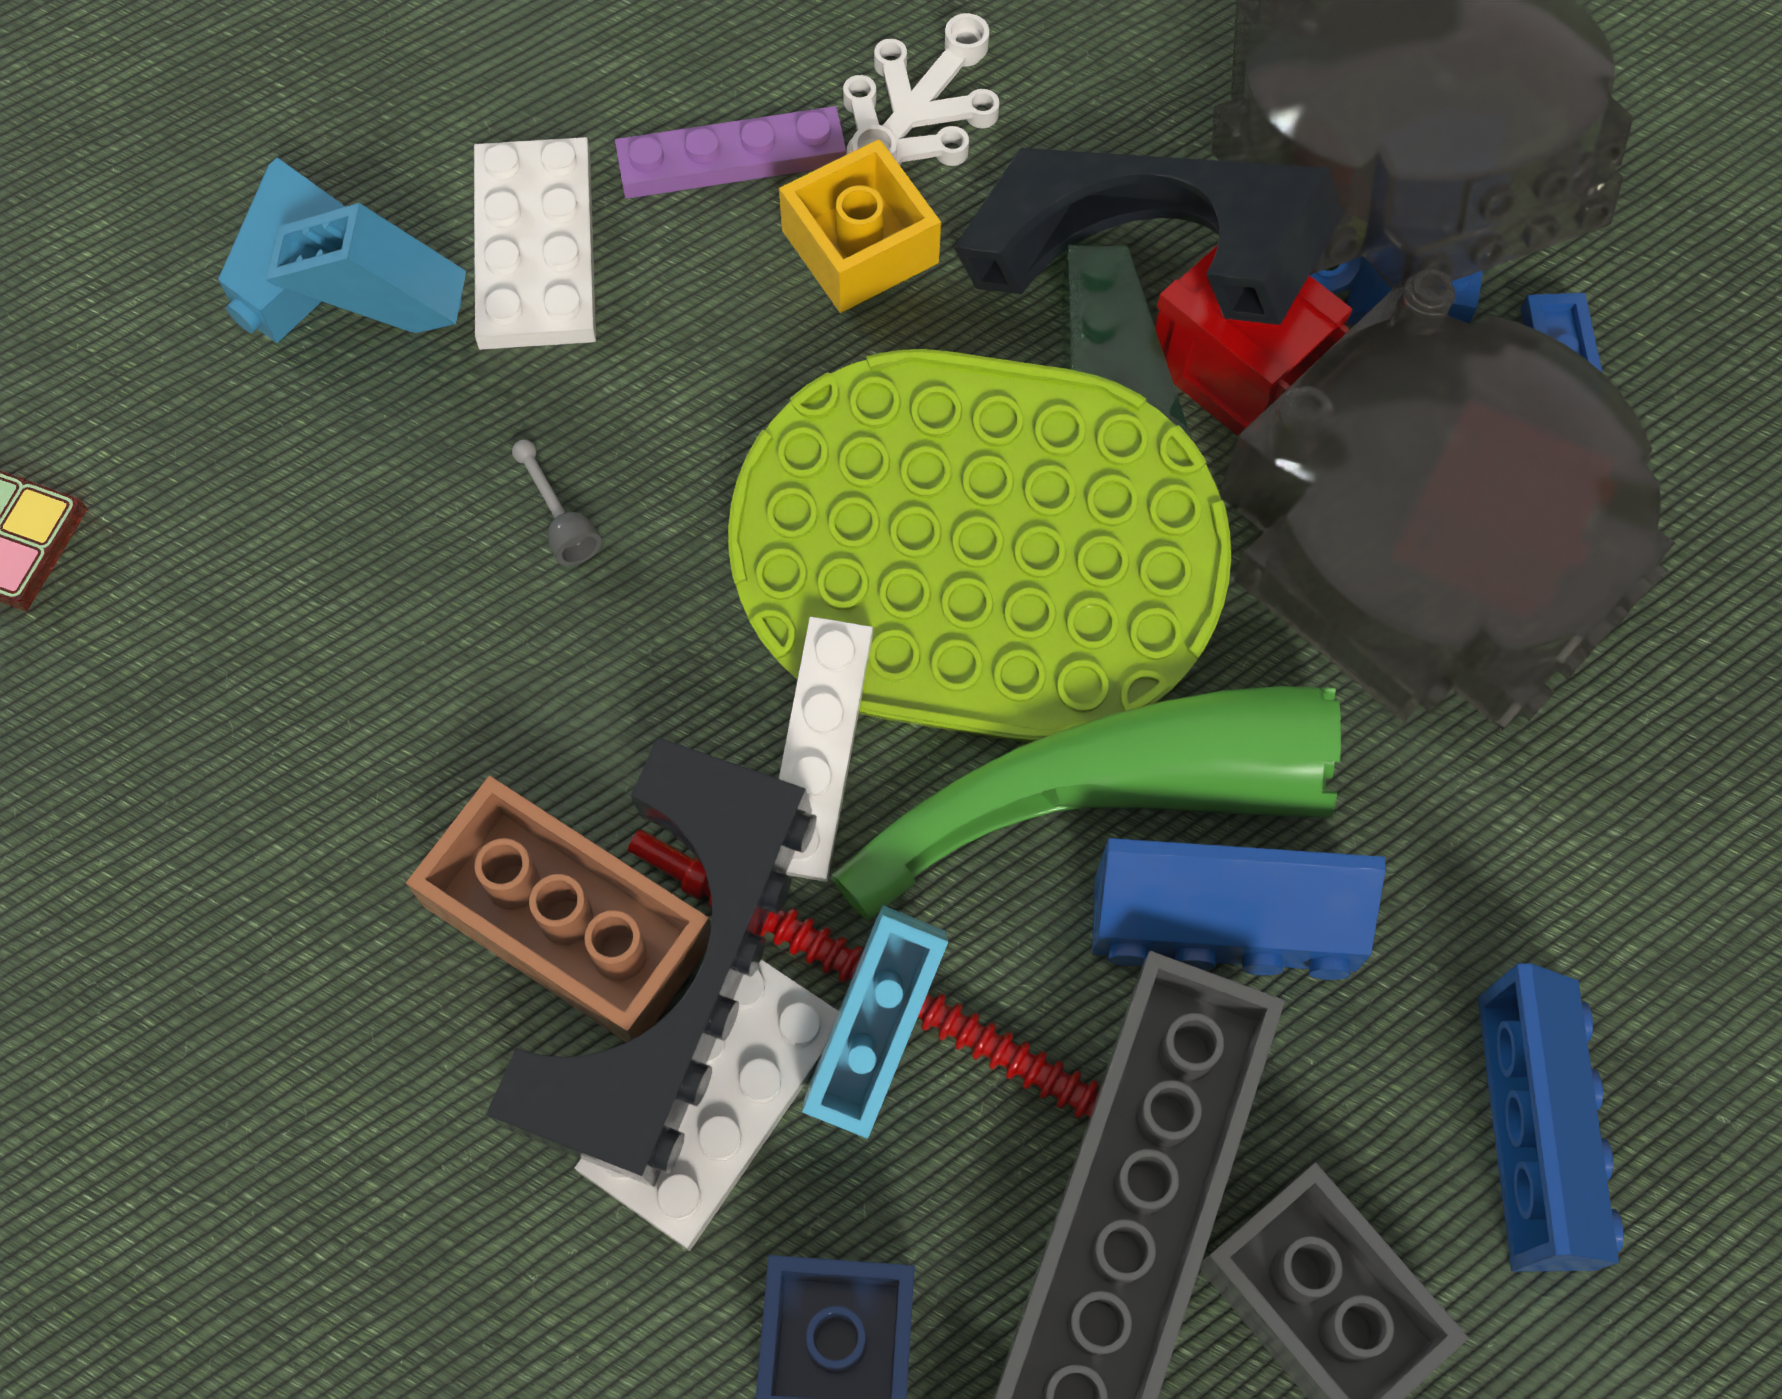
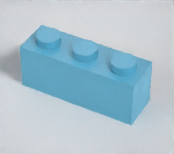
M882 905L806 1090L802 1113L864 1138H869L947 947L948 938L945 930Z

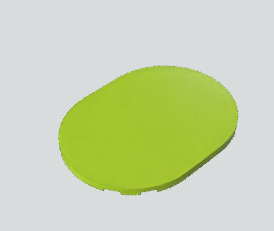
M928 349L896 350L866 356V360L850 364L833 373L827 372L792 396L790 398L791 401L771 421L765 431L762 430L757 436L737 478L731 501L728 525L729 557L734 583L749 622L775 659L797 680L810 617L873 627L874 634L859 710L860 714L1006 740L1033 742L1056 732L1107 715L1157 703L1185 677L1204 651L1216 628L1227 594L1231 567L1229 523L1224 502L1220 498L1217 486L1209 472L1203 455L1179 425L1176 426L1158 409L1147 403L1145 397L1119 383L1089 373Z

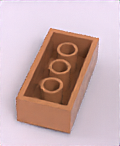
M488 776L406 882L423 907L626 1043L642 1035L655 1025L706 953L711 933V924L707 916L491 776Z

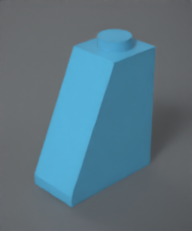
M276 158L268 165L218 278L230 301L226 306V310L234 321L249 333H253L258 329L275 343L282 340L322 302L278 287L266 280L278 226L346 207L279 158Z
M357 203L278 226L266 280L278 287L412 333H419L456 324L458 312L462 304L461 296L466 271L364 205Z

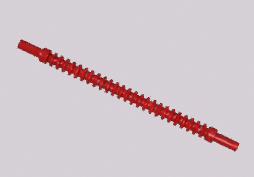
M639 829L629 843L628 852L682 882L681 889L689 896L697 900L703 899L705 896L708 897L709 906L712 908L708 878L700 861L697 858L689 857L648 832ZM781 909L778 914L769 913L760 936L770 932L774 935L773 943L775 945H781L784 941L790 944L789 951L792 955L798 954L800 951L807 954V964H813L818 960L823 963V973L827 974L832 970H836L839 972L838 980L840 983H845L848 979L852 980L863 953L862 946H856L851 950L846 947V937L842 936L837 940H833L830 938L831 930L829 927H824L818 931L814 928L813 918H807L804 922L797 919V909H790L788 912H784ZM927 993L918 1018L922 1020V1030L927 1031L932 1026L939 1030V1040H945L948 1036L953 1037L956 1040L955 1049L961 1050L964 1046H968L973 1050L972 1058L974 1060L979 1059L983 1055L990 1060L988 1065L990 1069L994 1070L998 1065L1007 1069L1005 1074L1007 1079H1012L1015 1075L1024 1079L1022 1084L1024 1089H1029L1032 1085L1038 1086L1041 1089L1040 1098L1046 1099L1049 1095L1055 1096L1058 1099L1057 1107L1059 1109H1063L1067 1104L1075 1108L1074 1117L1076 1119H1080L1084 1114L1091 1115L1099 1092L1098 1081L1093 1080L1089 1085L1083 1083L1080 1080L1082 1075L1080 1071L1076 1070L1072 1075L1063 1071V1061H1057L1055 1065L1049 1064L1046 1061L1047 1052L1041 1051L1038 1055H1034L1029 1051L1030 1043L1028 1041H1024L1019 1046L1012 1042V1032L1008 1031L1003 1036L996 1033L995 1022H990L987 1026L981 1025L978 1022L979 1013L974 1012L970 1016H966L962 1013L963 1005L961 1003H956L951 1007L945 1003L946 995L944 993L938 994L937 997Z

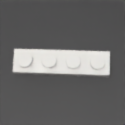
M816 617L809 618L779 779L806 788L812 808L811 813L817 816V821L812 839L804 853L795 851L786 872L787 875L828 882L874 634L873 627Z

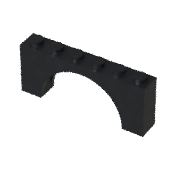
M1020 148L954 249L976 289L1023 294L1029 284L1049 263L1075 244L1092 235L1121 224L1145 219L1170 218L1187 220L1207 227L1219 235L1217 250L1206 275L1224 318L1281 325L1343 218L1344 212L1330 170L1327 167Z
M657 737L631 794V798L643 819L659 825L682 841L705 869L711 892L712 924L709 943L702 965L693 983L671 1012L645 1033L623 1045L590 1055L573 1057L546 1056L516 1048L486 1113L489 1118L507 1130L652 1187H655L661 1171L669 1174L679 1158L685 1134L678 1131L689 1104L698 1106L707 1091L712 1075V1066L706 1064L716 1039L725 1041L734 1026L739 1010V1001L734 1000L736 991L743 975L753 976L759 966L766 939L760 936L769 913L778 914L784 906L791 886V876L787 875L786 872L795 851L800 853L806 851L812 839L817 821V816L811 813L812 808L806 788Z

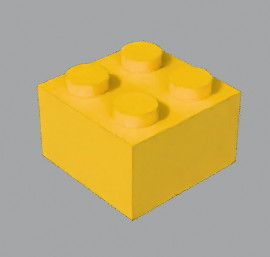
M880 139L779 188L782 231L839 313L939 263L941 221Z

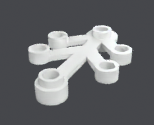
M970 13L959 14L951 18L945 28V51L912 91L906 71V46L897 39H884L880 41L874 49V67L877 73L885 78L893 114L883 126L879 125L874 109L876 105L875 82L864 75H855L847 79L843 85V103L845 108L854 115L857 132L847 145L846 155L880 139L899 165L906 161L936 157L942 164L948 166H956L963 163L968 157L969 136L960 127L948 126L941 129L936 135L904 137L912 127L967 119L969 124L977 128H988L996 123L1000 101L998 96L991 90L977 89L967 96L935 100L963 66L975 65L986 55L989 43V27L986 21L980 16ZM894 56L898 59L890 61L884 59V57ZM862 92L867 94V96L855 97L853 94ZM986 106L990 110L979 111L975 107ZM948 143H955L960 147L956 149H950L945 147L944 145Z

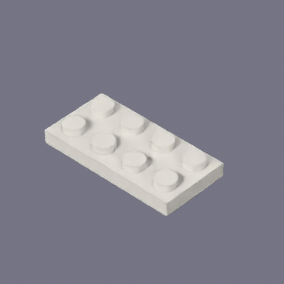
M587 137L474 144L475 339L479 350L596 342L591 163Z
M763 960L760 961L753 976L743 975L734 996V1000L739 1001L736 1021L725 1041L716 1039L706 1063L712 1066L710 1083L698 1106L689 1104L678 1130L685 1134L684 1143L672 1171L669 1174L661 1171L655 1187H652L583 1159H580L575 1166L578 1173L688 1251L692 1249L814 1072L839 1012Z

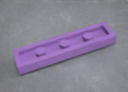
M836 106L615 139L625 199L817 170L846 155V147Z

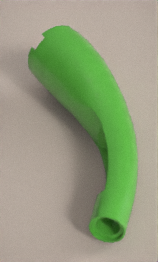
M1275 686L1217 691L1138 707L1056 732L1018 747L980 766L933 794L877 835L834 872L831 878L850 905L865 920L870 921L879 914L882 905L888 907L916 884L915 876L957 848L992 831L1055 811L1082 808L1168 809L1331 818L1336 805L1337 791H1326V779H1332L1335 762H1340L1341 715L1339 700H1334L1336 688Z

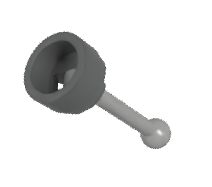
M525 439L517 441L512 448V455L516 461L525 464L555 518L550 523L547 531L549 547L558 563L564 566H573L587 561L598 552L602 544V539L594 524L581 513L564 511L535 459V445Z

